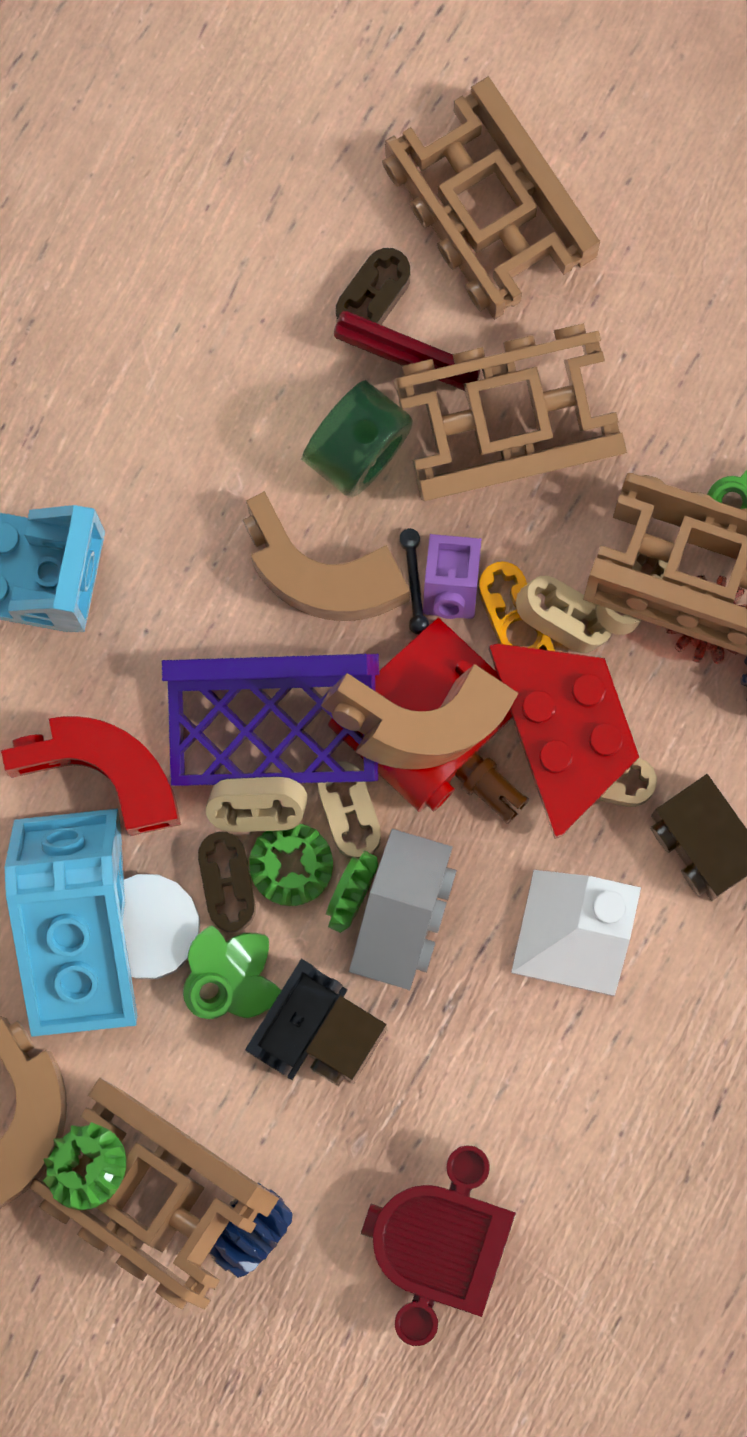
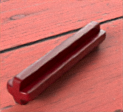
M343 311L340 314L334 328V337L401 366L433 359L435 369L455 364L453 354L348 311ZM480 370L438 379V381L465 391L464 383L477 381Z

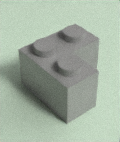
M391 830L369 894L349 972L407 990L411 989L416 970L427 973L435 942L426 939L428 931L435 933L439 931L447 902L437 899H449L457 870L447 867L453 846L399 830Z

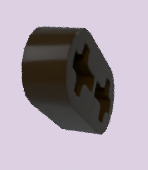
M382 248L370 255L339 297L336 304V322L343 311L349 312L347 309L349 306L358 309L366 298L369 297L372 301L368 305L367 315L370 321L382 325L410 284V263L408 258L401 251L394 248ZM391 264L397 265V277L399 280L395 281L389 278L380 290L374 288L379 281L377 267L381 266L387 269Z
M215 832L208 835L202 841L198 850V861L207 910L212 922L219 929L226 932H238L249 926L256 914V904L247 855L242 842L235 835L228 832ZM225 842L228 850H237V857L229 860L231 877L223 879L221 878L220 868L217 863H208V855L216 852L215 844ZM233 885L237 901H246L247 909L239 911V920L235 922H229L226 914L217 913V906L225 904L223 889L225 886Z

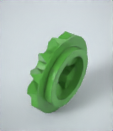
M301 823L293 829L265 831L257 838L249 857L250 875L258 891L268 900L284 906L303 905L317 898L327 887L333 871L332 852L326 840L316 829ZM302 845L306 846L302 851L303 855L300 863L310 877L307 878L302 874L298 875L295 872H291L287 877L283 876L278 883L276 880L280 876L279 871L282 864L277 859V855L273 853V850L276 849L280 853L284 852L291 855L295 850H299Z
M364 851L359 859L352 857L326 910V915L331 917L328 928L341 933L351 926L378 868L376 856Z
M91 1122L90 1125L82 1127L71 1125L70 1132L63 1138L53 1139L55 1147L50 1157L43 1159L47 1166V1177L43 1182L48 1186L55 1200L71 1209L87 1210L103 1204L115 1194L125 1175L126 1153L122 1142L112 1131ZM80 1150L84 1155L93 1159V1162L86 1166V1181L80 1174L72 1171V1168L79 1165Z

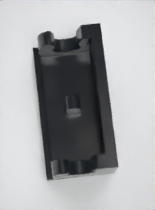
M301 958L245 1051L293 1080L308 1056L306 1053L307 1048L340 995L344 997L348 989Z

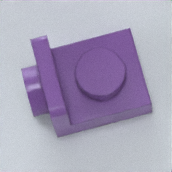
M430 534L424 584V614L440 616L445 619L474 618L481 538Z

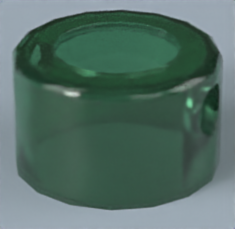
M364 380L347 392L322 421L308 442L301 460L345 496L353 498L365 490L393 459L410 433L413 419L367 380Z

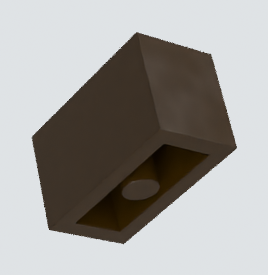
M708 773L654 810L651 815L656 824L651 826L654 836L666 852L670 853L674 849L687 866L681 870L682 875L698 896L706 893L710 900L713 901L747 877V828Z
M340 995L306 1050L308 1056L314 1059L310 1068L338 1087L344 1078L354 1084L386 1033L387 1024Z

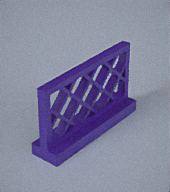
M379 654L162 660V681H168L171 786L215 785L219 781L226 779L285 777L298 783L378 781L377 762L364 757V771H345L330 756L348 735L360 744L364 734L362 736L358 731L342 727L343 730L324 750L304 729L322 709L332 717L331 712L321 707L327 693L322 697L313 687L332 688L348 673L376 692L375 675H379ZM280 688L272 698L262 690ZM292 688H302L317 703L298 724L278 705ZM242 689H250L266 704L248 725L227 706ZM211 690L229 691L225 694V696L222 699H220ZM183 691H200L215 706L197 726L183 714ZM271 711L292 730L274 751L253 732ZM221 712L241 731L223 752L203 733ZM184 727L190 732L185 740ZM297 737L318 755L304 772H294L279 757ZM246 738L267 757L253 773H243L229 759ZM197 739L216 760L203 774L185 775L184 752ZM324 762L333 770L315 772ZM273 763L282 771L278 773H265ZM224 765L232 774L214 773Z

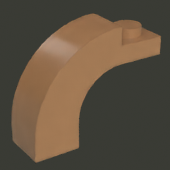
M265 491L246 500L250 516L243 519L244 525L256 547L264 543L266 545V548L251 555L253 567L266 586L291 607L308 615L326 620L356 621L382 615L410 601V589L387 545L353 562L335 565L320 563L306 557L292 544Z
M474 664L455 680L440 708L432 711H411L397 706L347 673L329 690L321 707L331 712L333 719L342 727L352 731H360L364 734L355 751L356 753L379 764L394 768L425 769L443 765L458 758L488 736L502 722L516 699L518 692Z
M0 1016V1059L14 1083L16 1109L10 1127L0 1139V1209L30 1189L29 1187L35 1178L39 1180L44 1174L47 1166L43 1159L50 1157L55 1147L53 1139L62 1138L67 1110L63 1077L52 1052L45 1050L31 1059L27 1052L33 1049L34 1045L21 1023L16 1021L10 1025L7 1018Z

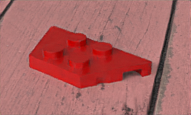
M498 643L490 645L489 652L499 681L518 692L510 712L554 839L562 837L639 759V754L606 660L601 657Z

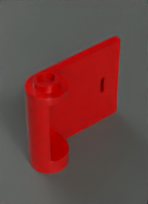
M438 617L379 670V675H375V685L378 694L397 706L411 711H432L441 707L455 680L474 664L499 680L497 672ZM510 710L508 711L502 722L488 736L466 753L448 763L425 769H401L378 763V774L418 812H421L427 806L434 812L455 791L450 782L457 770L512 719ZM333 718L330 719L328 726L338 735L343 728ZM350 735L344 740L347 745L356 751L359 744Z

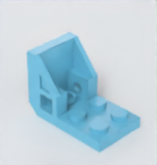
M77 505L29 510L28 518L0 513V620L63 632H85L105 536V530L95 509Z
M118 808L15 819L4 867L5 889L31 1037L137 1026L138 1014L123 928L125 894L121 824Z

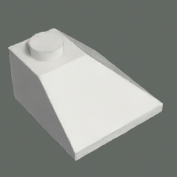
M534 870L511 973L615 996L631 937L641 887L586 875Z

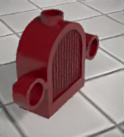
M461 1146L450 1154L446 1164L447 1175L451 1180L449 1189L433 1185L415 1186L396 1194L384 1207L371 1203L361 1230V1235L373 1238L375 1258L385 1276L399 1288L414 1294L412 1302L403 1305L395 1317V1330L398 1337L404 1343L411 1346L425 1345L435 1337L438 1330V1318L433 1310L435 1301L480 1317L483 1316L516 1212L469 1197L472 1189L479 1187L485 1182L490 1171V1164L486 1154L475 1146Z

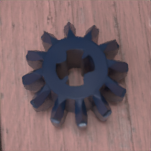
M271 1189L268 1191L278 1197L279 1200L268 1217L258 1213L253 1220L257 1225L251 1233L229 1221L209 1252L217 1265L224 1271L228 1270L237 1278L254 1271L263 1260H266L268 1254L277 1246L279 1240L287 1233L288 1226L292 1223L293 1213L284 1204L283 1199ZM234 1199L229 1205L234 1208L238 1200Z

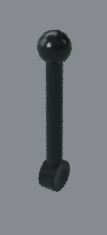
M408 528L401 532L399 540L402 548L406 550L413 611V617L409 621V628L413 633L419 635L429 626V620L423 616L416 548L420 544V536L416 530Z

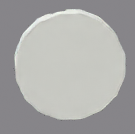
M137 874L124 879L125 906L123 928L131 977L135 979H159L178 971L188 960L187 955L191 943L200 932V917L192 898L177 882L158 874Z

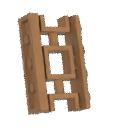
M487 76L471 86L470 95L465 98L462 95L454 100L453 112L462 123L461 126L426 147L423 146L410 127L403 131L402 136L398 139L392 136L385 140L386 159L382 160V163L392 182L397 187L404 184L413 197V200L410 201V206L420 224L424 228L431 225L441 239L437 246L445 262L452 270L459 266L469 283L465 284V289L473 304L479 311L487 308L495 320L504 314V309L509 306L514 307L521 302L522 292L512 279L513 277L548 255L552 257L562 274L565 275L575 265L578 264L581 268L597 258L600 240L490 77ZM483 123L500 150L497 149L474 163L463 145L481 135ZM409 154L421 171L446 157L457 175L438 186V197L445 207H442L408 156ZM495 173L517 205V208L480 230L457 195ZM538 205L556 233L553 232L532 246H529L518 227L536 217ZM464 236L476 253L501 239L511 254V259L494 269L493 279L500 288L499 291L464 240Z
M582 323L554 330L556 340L536 345L534 335L503 342L505 353L485 357L484 349L481 347L453 354L455 364L435 369L433 359L402 366L404 376L393 379L398 393L400 409L426 404L437 450L435 455L412 460L417 475L416 481L421 500H433L627 453L623 433H620L618 427L617 412L591 417L580 367L605 361L599 341H601L599 331L586 333L585 325ZM581 345L583 347L584 355L564 360L570 386L543 392L537 367L516 371L514 361ZM482 369L484 379L464 383L469 410L441 416L436 391L418 395L414 393L413 385ZM526 380L537 430L490 441L479 391ZM574 406L580 431L601 427L602 436L534 451L533 443L553 438L548 412ZM474 430L480 455L501 451V460L433 475L432 467L452 462L446 436Z
M627 473L621 494L616 503L613 518L636 525L626 553L600 546L588 578L583 600L747 655V608L733 604L738 587L747 590V509H738L717 502L709 495L701 492L690 493L675 488L654 476H640L634 473ZM651 517L680 527L675 543L646 534ZM687 543L737 559L727 587L677 571ZM639 553L668 563L662 579L633 570Z
M99 1077L88 1094L96 1103L92 1109L86 1107L81 1117L89 1123L93 1122L109 1129L122 1142L127 1133L110 1122L114 1115H116L159 1145L158 1148L153 1152L136 1142L127 1155L125 1175L118 1190L106 1202L95 1207L111 1218L108 1224H105L87 1210H75L62 1205L53 1198V1194L48 1186L36 1178L29 1188L44 1198L39 1207L50 1216L64 1224H67L71 1218L81 1225L82 1228L77 1235L102 1252H105L107 1247L110 1246L121 1254L116 1261L121 1268L142 1281L147 1274L158 1281L160 1285L155 1292L162 1298L182 1310L187 1302L205 1310L211 1301L205 1294L209 1288L215 1290L220 1280L202 1268L201 1264L230 1221L237 1227L251 1233L257 1225L253 1222L257 1214L261 1213L268 1217L279 1198L135 1098ZM83 1154L79 1160V1165L73 1169L85 1181V1175L87 1174L86 1166L93 1162V1159ZM150 1166H152L177 1185L150 1227L147 1228L122 1209ZM194 1169L237 1199L238 1203L233 1208L215 1197L201 1220L189 1211L205 1188L188 1176L190 1171ZM176 1231L186 1236L188 1240L173 1264L190 1275L188 1280L185 1282L140 1248L143 1243L163 1252Z

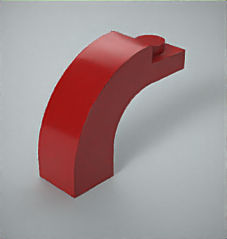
M62 716L48 718L52 739L44 741L42 734L28 735L14 739L12 741L13 748L1 750L4 769L11 778L64 766H84L102 773L114 784L117 790L125 829L130 836L181 825L173 789L160 764L139 740L115 725L89 717Z

